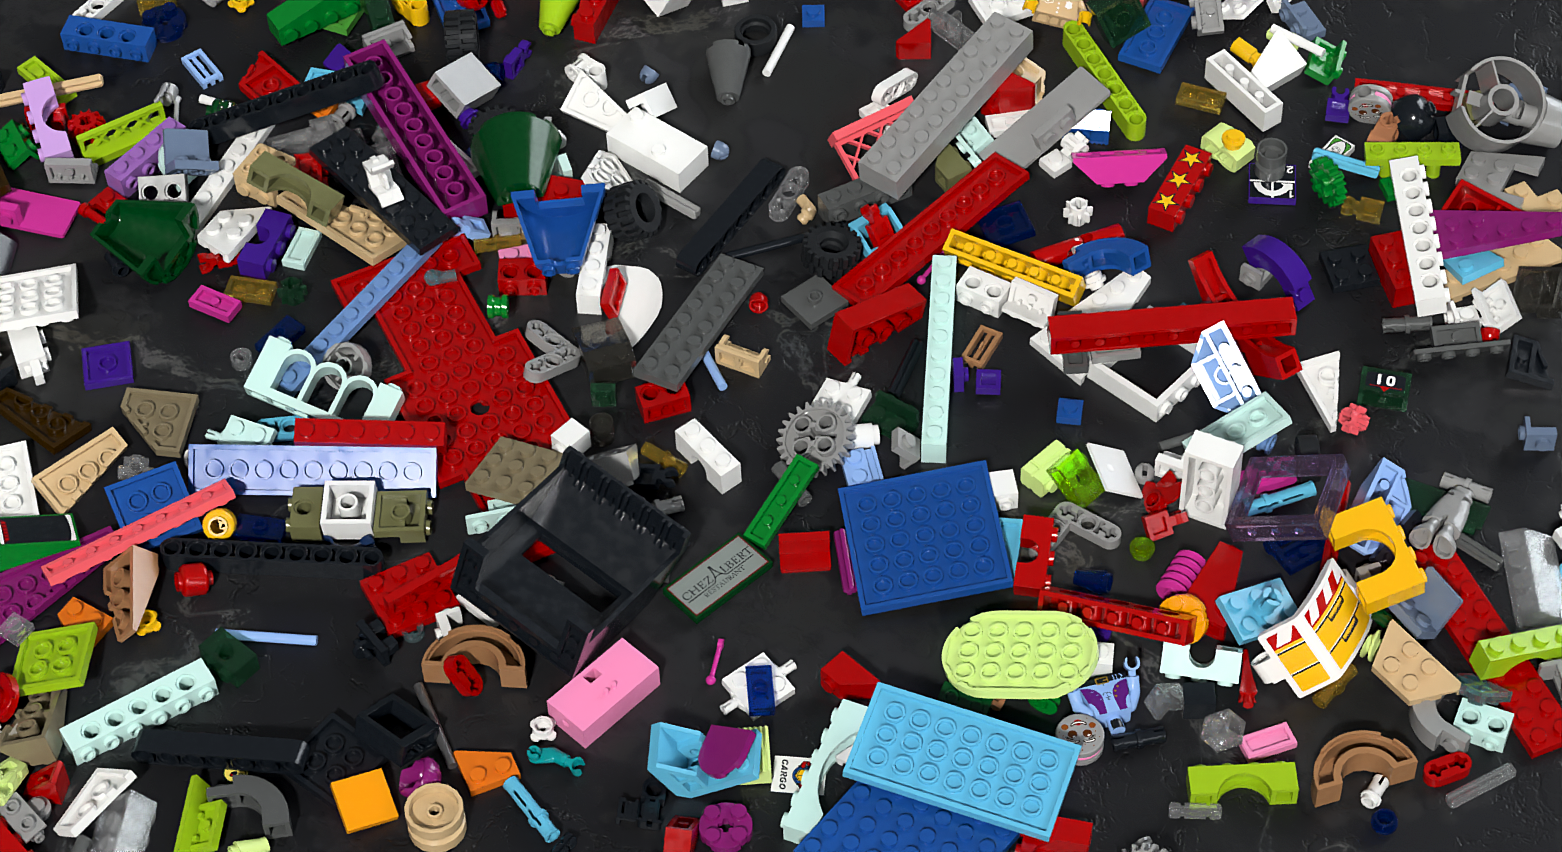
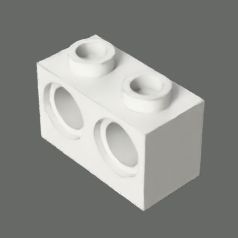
M969 266L956 284V301L978 309L987 315L999 318L1002 314V306L1008 301L1011 283Z

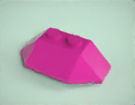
M1165 148L1071 153V159L1097 185L1101 184V187H1114L1118 183H1124L1125 186H1136L1138 182H1145L1167 159V152Z

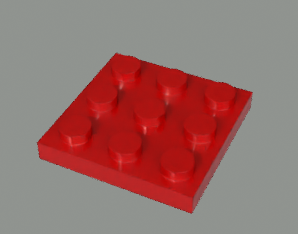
M429 552L359 581L363 593L378 619L385 627L388 636L392 635L395 639L436 622L435 613L447 608L460 607V603L451 588L448 587L392 619L386 613L383 596L437 566Z

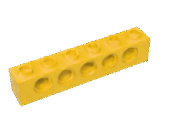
M953 228L942 249L945 255L957 256V263L975 267L1010 283L1015 277L1021 278L1058 294V301L1071 306L1079 304L1086 288L1082 276Z

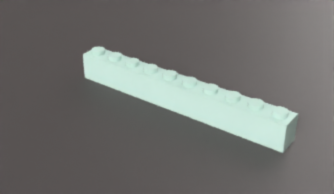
M933 255L921 439V462L946 463L957 267V256Z

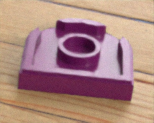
M711 725L699 751L698 762L700 768L712 778L721 779L727 777L726 774L742 766L756 734L748 729Z

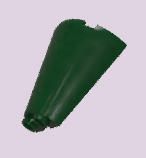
M516 111L499 114L480 126V130L476 135H473L471 141V159L497 206L513 203L511 192L534 190L537 198L544 196L562 143V137L558 129L550 121L537 118L536 114Z
M116 199L106 211V221L104 223L98 222L89 234L144 281L154 285L159 283L167 284L183 272L193 256L197 245V240H194L195 230L199 229V215L196 205L191 202Z

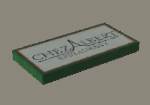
M738 532L664 587L663 594L692 621L698 624L773 567V562Z

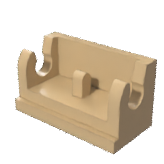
M724 334L715 346V362L760 378L771 360V355H768L769 349L764 348L761 353H757L732 344L731 341H728L730 336Z

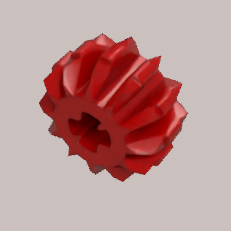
M90 109L86 112L80 110L78 115L72 114L71 120L67 121V132L69 138L77 146V135L106 124V121L98 111L92 113ZM91 138L84 141V146L92 144L95 139Z

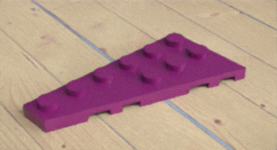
M1433 210V213H1429L1430 217H1435L1436 231H1433V234H1438L1440 248H1437L1436 251L1442 252L1443 260L1562 236V212Z
M111 526L80 538L81 546L22 564L0 573V645L106 561L91 567L86 572L78 573L68 578L63 583L50 586L45 578L41 566L114 532Z

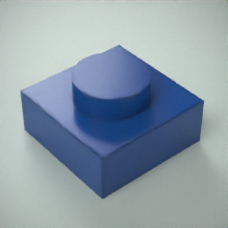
M802 5V27H825L824 5Z
M1059 398L1056 423L1081 425L1084 400Z

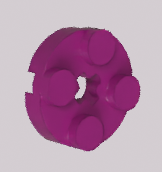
M725 802L709 805L704 809V814L699 822V835L704 845L706 843V845L711 847L712 851L738 852L741 850V846L752 838V819L744 805ZM724 824L732 826L728 832H723V829L719 827Z

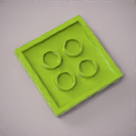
M95 622L24 633L12 674L19 685V697L84 686L98 632Z

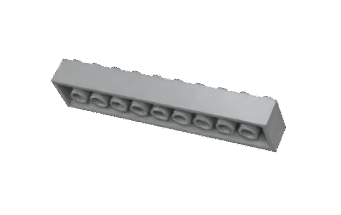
M994 12L858 161L860 180L898 200L1033 50V30Z

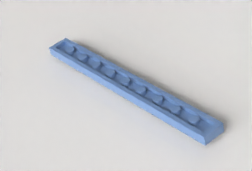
M443 242L421 256L407 244L304 349L312 355L316 364L325 363L323 362V357L334 344L348 342L429 259ZM302 361L291 364L276 390L294 397L302 389L310 373L311 365Z

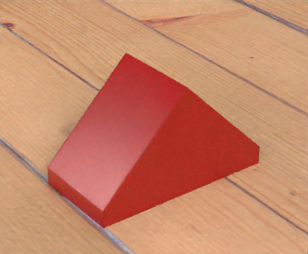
M927 18L896 41V58L931 59L930 19Z
M58 760L31 774L22 797L30 800L31 798L41 796L47 798L52 804L62 805L70 785L64 763Z

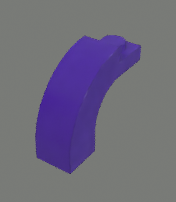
M1259 234L1242 246L1249 265L1270 272L1282 286L1286 297H1293L1295 311L1301 310L1315 300L1308 283L1312 279L1308 269L1299 256L1285 243L1275 237Z

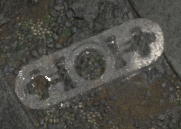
M796 166L791 168L770 201L769 217L773 221L782 222L787 220L797 204V198L806 190L809 184V171L805 167ZM786 191H792L795 193L791 197L783 195V193Z

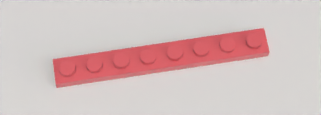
M225 479L220 480L41 566V570L50 586L63 583L68 578L78 573L86 572L103 561L111 560L114 556L124 552L132 545L137 546L149 539H154L161 533L177 528L195 517H200L213 508L227 504L230 500L236 498L235 493Z

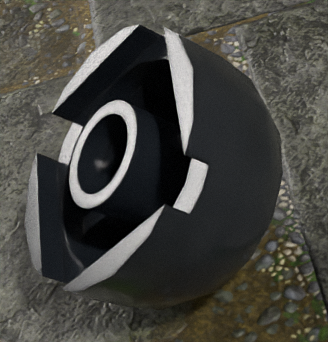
M1410 94L1394 101L1392 104L1393 116L1398 115L1400 120L1397 126L1409 141L1415 140L1416 142L1429 135L1434 129L1437 110L1435 105L1426 98L1417 94Z

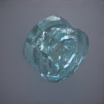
M423 623L417 626V633L415 634L413 632L409 634L407 630L401 632L403 639L408 643H416L422 640L425 634Z

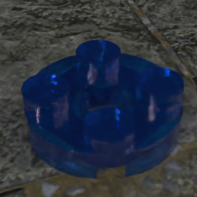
M167 2L164 5L156 6L142 13L141 25L153 27L156 38L159 39L160 43L177 40L184 34L183 30L185 27L187 28L185 13L182 9L176 7L173 2Z

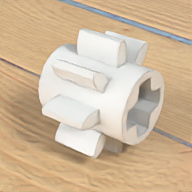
M1079 131L1075 135L1070 132L1061 140L1060 145L1063 149L1060 152L1072 161L1071 153L1089 151V146L1087 145L1089 140Z
M1080 197L1066 201V208H1063V217L1068 218V224L1080 227L1085 223H1089L1090 216L1093 214V207L1088 206V200Z

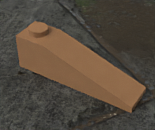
M136 545L130 546L103 568L104 594L110 598L108 608L114 613L112 623L117 641L121 643L137 632L159 573L158 554Z

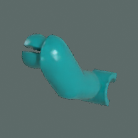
M533 745L527 750L528 759L533 764L556 763L564 768L569 767L572 774L576 777L581 776L582 771L581 769H575V767L578 765L585 766L581 757L572 759L570 755L554 747L539 748Z

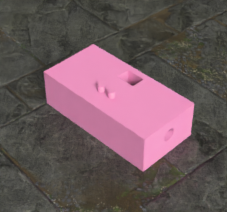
M621 638L547 700L549 718L555 719L556 725L586 749L660 685L659 667L625 639Z

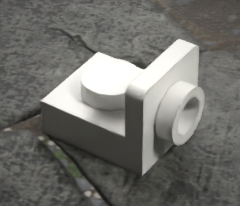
M1453 300L1448 302L1447 313H1443L1446 325L1479 321L1481 329L1482 323L1474 305L1456 308Z

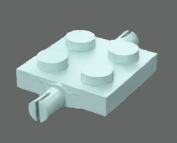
M231 415L222 433L208 429L205 438L216 441L217 444L273 445L278 432L273 428Z

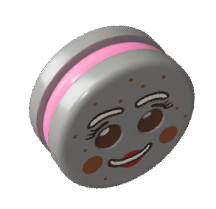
M1359 85L1350 93L1348 112H1350L1349 114L1353 119L1359 122L1376 124L1383 113L1391 112L1393 96L1386 88L1379 85Z
M1073 714L1062 719L1057 725L1055 731L1056 738L1082 746L1076 766L1091 764L1101 756L1104 749L1105 734L1098 720L1086 714Z

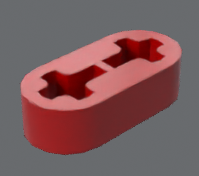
M449 655L445 659L443 666L446 676L462 696L479 695L483 689V680L464 655Z
M1454 752L1431 760L1424 766L1423 781L1426 785L1437 788L1464 779L1470 773L1472 760L1464 752Z

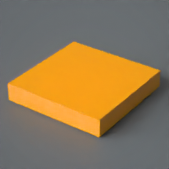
M382 768L331 782L330 784L347 834L394 821L399 817Z

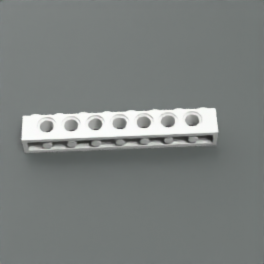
M1418 156L1389 160L1417 316L1447 313L1446 302H1451L1449 288H1444L1443 284H1447L1445 269L1440 270V266H1444L1442 252L1436 251L1437 248H1440L1438 234H1433V231H1436L1435 217L1429 216V213H1433L1431 199H1426V196H1430L1428 182H1423L1422 180L1426 179L1424 164L1419 165Z

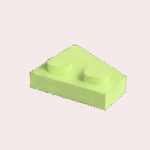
M12 757L0 763V806H4L29 773L26 763Z

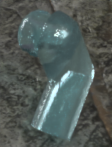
M430 269L425 273L424 280L429 286L457 281L455 269L446 271Z

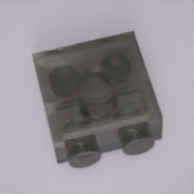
M1519 266L1512 294L1519 312L1536 313L1538 318H1562V267Z

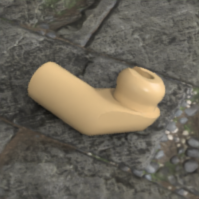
M802 194L796 200L797 204L802 208L801 213L797 215V219L803 225H806L809 220L812 221L817 210L808 197Z

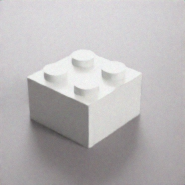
M325 481L320 519L323 535H328L332 539H361L365 535L371 534L372 538L375 539L373 526L378 491L375 481Z

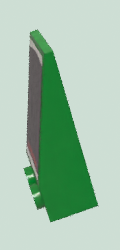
M72 513L0 517V572L81 546Z

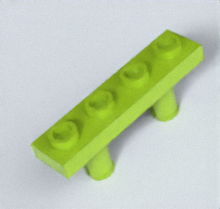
M1364 142L1365 166H1380L1379 176L1382 178L1391 177L1389 160L1418 156L1419 165L1424 164V166H1427L1426 176L1432 179L1439 177L1441 166H1460L1461 164L1459 142Z

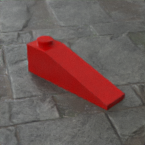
M1463 179L1459 181L1441 209L1522 211Z

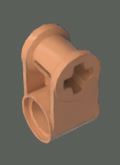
M1392 112L1383 113L1374 129L1371 130L1366 142H1396L1399 136L1397 124L1400 123L1398 115L1394 117Z

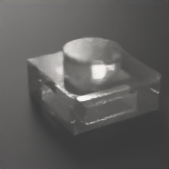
M13 612L0 625V636L18 647L35 630L32 622Z

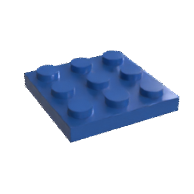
M176 461L104 487L119 528L127 526L189 496ZM195 517L184 522L181 526L172 528L161 533L158 537L149 539L137 546L151 551L159 548L160 544L167 538H186L202 532L203 527L199 518Z

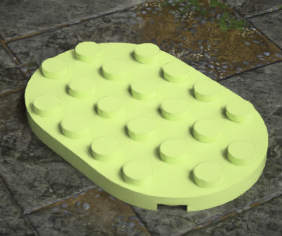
M1000 610L981 613L971 617L970 622L963 625L960 629L956 627L946 639L942 649V664L949 682L962 693L976 698L987 699L1059 698L1084 684L1093 674L1099 659L1098 643L1092 628L1086 626L1081 618L1060 611Z

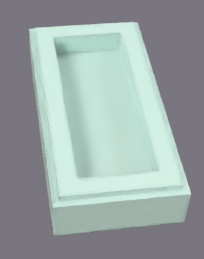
M299 226L281 260L282 265L305 271L322 238V233L318 230Z

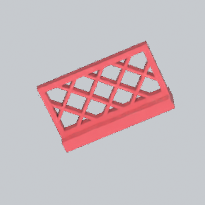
M912 96L832 132L827 141L831 148L835 147L852 180L860 178L854 169L856 163L860 160L858 158L860 148L869 150L872 147L862 143L863 137L868 134L877 137V141L883 135V127L886 125L891 126L914 101ZM846 144L856 146L855 156L846 154L842 146Z

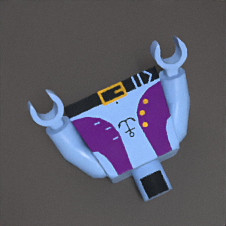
M1127 657L1124 659L1123 667L1128 671L1127 676L1125 672L1089 680L1079 688L1068 693L1073 712L1095 718L1103 728H1109L1111 735L1123 734L1126 731L1124 723L1130 721L1131 712L1136 710L1140 697L1139 675H1136V669L1140 666L1139 658L1135 657L1136 666L1134 668H1130L1127 665Z

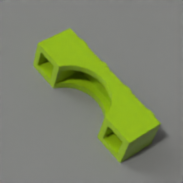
M1562 624L1479 640L1469 658V662L1481 681L1504 676L1511 668L1529 659L1543 658L1544 661L1548 659H1562Z
M1251 762L1236 765L1225 763L1214 766L1200 764L1187 767L1186 786L1189 808L1216 807L1221 796L1235 788L1255 790L1263 795L1270 805L1297 804L1299 786L1295 762Z

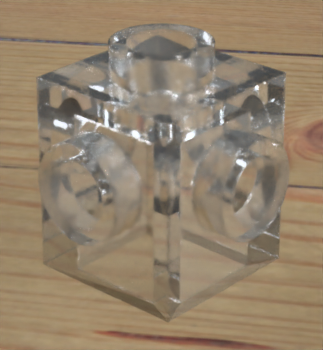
M142 455L124 456L123 465H118V480L123 481L150 471L154 467H149V458H145Z
M1229 708L1208 715L1204 718L1201 739L1217 752L1242 744L1246 722Z

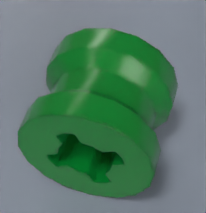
M503 294L501 297L488 295V319H493L495 316H501L503 319L509 317L508 294Z

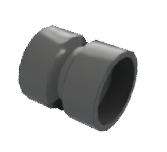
M1271 137L1265 138L1258 143L1254 172L1260 180L1276 182L1284 176L1288 148L1282 140Z

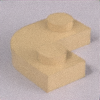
M1525 181L1504 189L1505 193L1524 198L1522 211L1562 212V194L1558 189L1538 197Z

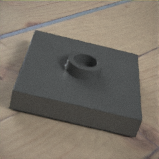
M817 274L781 296V302L810 330L833 317L839 310L849 307L848 300L834 291L831 287L832 285L823 277H817Z

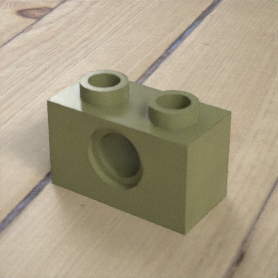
M293 487V495L288 498V511L291 513L290 517H286V532H290L292 542L323 541L320 519L324 487Z

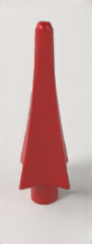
M1244 649L1238 703L1243 702V707L1249 709L1254 706V703H1257L1255 695L1258 691L1250 666L1249 651Z

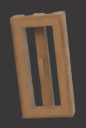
M980 325L961 355L963 357V365L968 363L970 368L976 366L977 369H984L1003 339V333ZM988 333L984 340L981 342L974 356L971 358L970 355L975 349L980 339L982 338L983 334ZM993 336H995V337L993 338L992 342L990 343V345L988 346L987 350L985 351V353H984L983 356L981 357L980 361H979L980 356H981L982 353L984 352V350H985V348L987 347V345L989 344L990 340L992 339Z

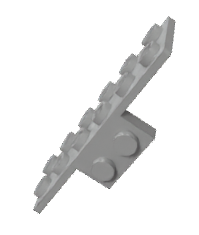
M1079 67L978 154L979 158L984 161L996 152L1021 168L1026 169L1111 95L1110 90L1083 67Z

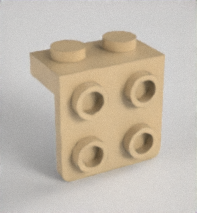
M260 143L255 146L232 174L237 192L242 196L251 197L263 205L267 204L276 208L278 205L276 202V196L279 195L278 190L265 193L247 183L250 165L264 151L278 157L293 167L296 164V160L293 156Z

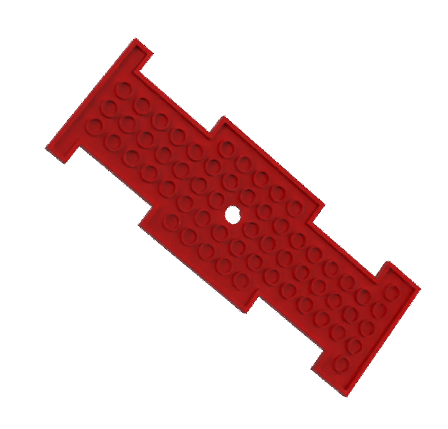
M464 233L445 240L429 259L374 314L404 370L402 373L384 379V384L392 383L402 389L405 401L399 413L403 421L445 422L448 430L446 455L438 454L437 484L440 489L460 481L465 483L501 436L552 450L551 434L570 420L548 380L541 383H531L523 377L526 362L535 357L519 329L517 328L495 336L462 276L480 270L481 263ZM394 257L381 261L374 266L370 265L330 280L331 286L343 309ZM481 403L483 406H489V410L483 415H476L471 412L472 406ZM470 492L480 512L489 511L487 501L494 498ZM537 541L522 556L530 562H534L556 552L542 542Z

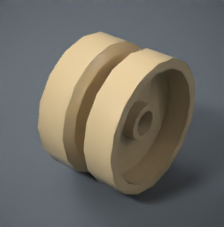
M431 783L415 789L407 798L404 806L409 837L415 846L426 852H446L456 847L462 841L467 830L463 800L457 790L446 784Z

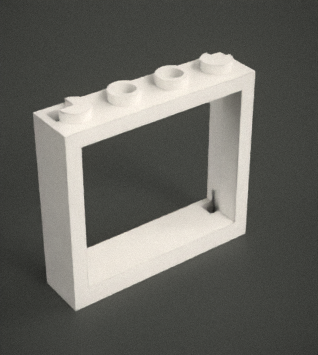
M1198 343L1178 345L1194 354ZM1091 360L1088 361L1089 371L1087 377L1154 422L1160 420L1165 414H1169L1177 402H1182L1193 387H1198L1201 384L1191 366L1156 399L1111 370L1110 368L1117 361L1092 364Z

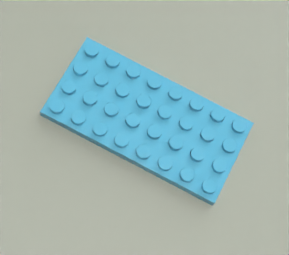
M878 682L843 769V777L1049 842L1082 746Z

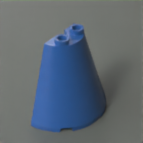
M605 183L581 185L582 197L538 201L534 190L511 192V198L534 264L542 271L543 276L552 277L556 274L565 273L574 275L580 272V267L583 264L605 195Z

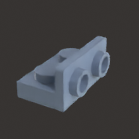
M1281 0L1279 16L1281 21L1285 22L1290 28V32L1296 33L1308 41H1313L1316 36L1319 38L1325 37L1326 29L1305 1L1291 5L1288 0Z

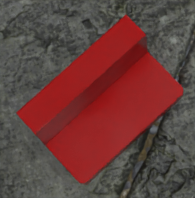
M829 531L778 534L781 573L831 570Z

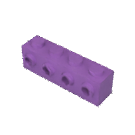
M170 116L104 171L108 187L126 199L138 190L137 177L155 176L160 171L158 167V150L163 144L162 131L165 128L186 129V126Z

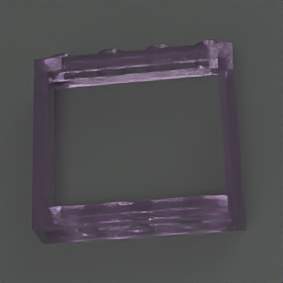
M1344 455L1250 457L1224 524L1233 542L1327 540L1351 474V469ZM1328 476L1314 515L1248 516L1262 478Z

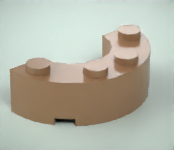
M466 625L448 631L447 636L440 640L436 639L429 646L421 663L424 682L450 684L451 681L444 672V661L449 655L461 654L467 657L471 664H483L496 670L500 676L502 687H528L525 658L521 647L511 639L509 634L492 626Z
M1359 730L1341 734L1330 740L1321 749L1315 761L1311 781V798L1314 807L1339 801L1343 785L1342 779L1354 771L1365 770L1383 775L1382 778L1386 777L1389 780V786L1414 779L1418 760L1402 742L1395 738L1391 740L1383 737L1380 732Z

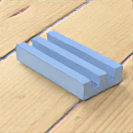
M201 48L181 58L182 64L203 89L208 88L207 84L209 83L211 85L216 84L215 80H219V82L224 80L222 73ZM197 56H199V58L209 68L213 75H210L207 72L204 66L197 60Z

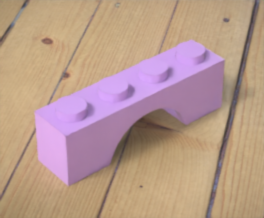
M50 76L23 83L25 92L21 93L25 107H30V111L26 113L30 125L34 124L36 128L32 130L35 143H40L41 148L37 149L40 161L44 162L45 158H74L66 131L54 130L46 125L49 115L59 107Z

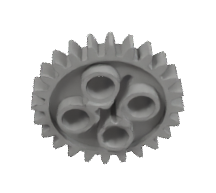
M815 400L813 407L808 402H806L804 410L797 406L798 413L796 415L789 413L791 420L782 421L786 428L778 429L782 436L776 439L780 445L777 448L781 454L780 458L788 467L796 454H799L818 464L819 470L814 476L815 478H817L819 471H822L827 476V469L831 468L835 472V464L844 465L843 456H851L847 449L855 448L851 441L856 439L853 433L856 428L851 423L852 419L850 416L847 415L843 408L840 409L836 403L831 406L825 400L821 406L819 401ZM830 446H831V448H830L828 451H825V452H824V450H825L827 447H830Z

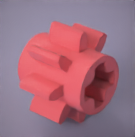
M1350 403L1349 407L1342 408L1338 419L1343 425L1341 430L1356 436L1359 431L1366 430L1370 417L1365 414L1367 408Z

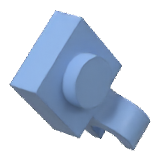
M464 215L462 219L459 217H452L451 219L458 226V233L452 237L465 233L466 237L471 240L487 241L491 236L482 218Z

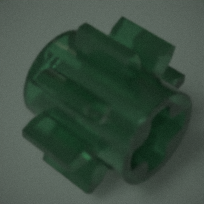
M290 276L280 281L281 288H277L278 297L282 299L283 304L287 303L288 305L296 306L305 301L304 295L308 294L307 286L303 285L302 278L297 279Z

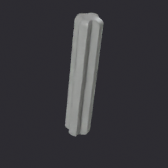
M649 178L644 181V183L650 185L651 189H654L656 196L663 203L692 219H697L700 216L701 208Z

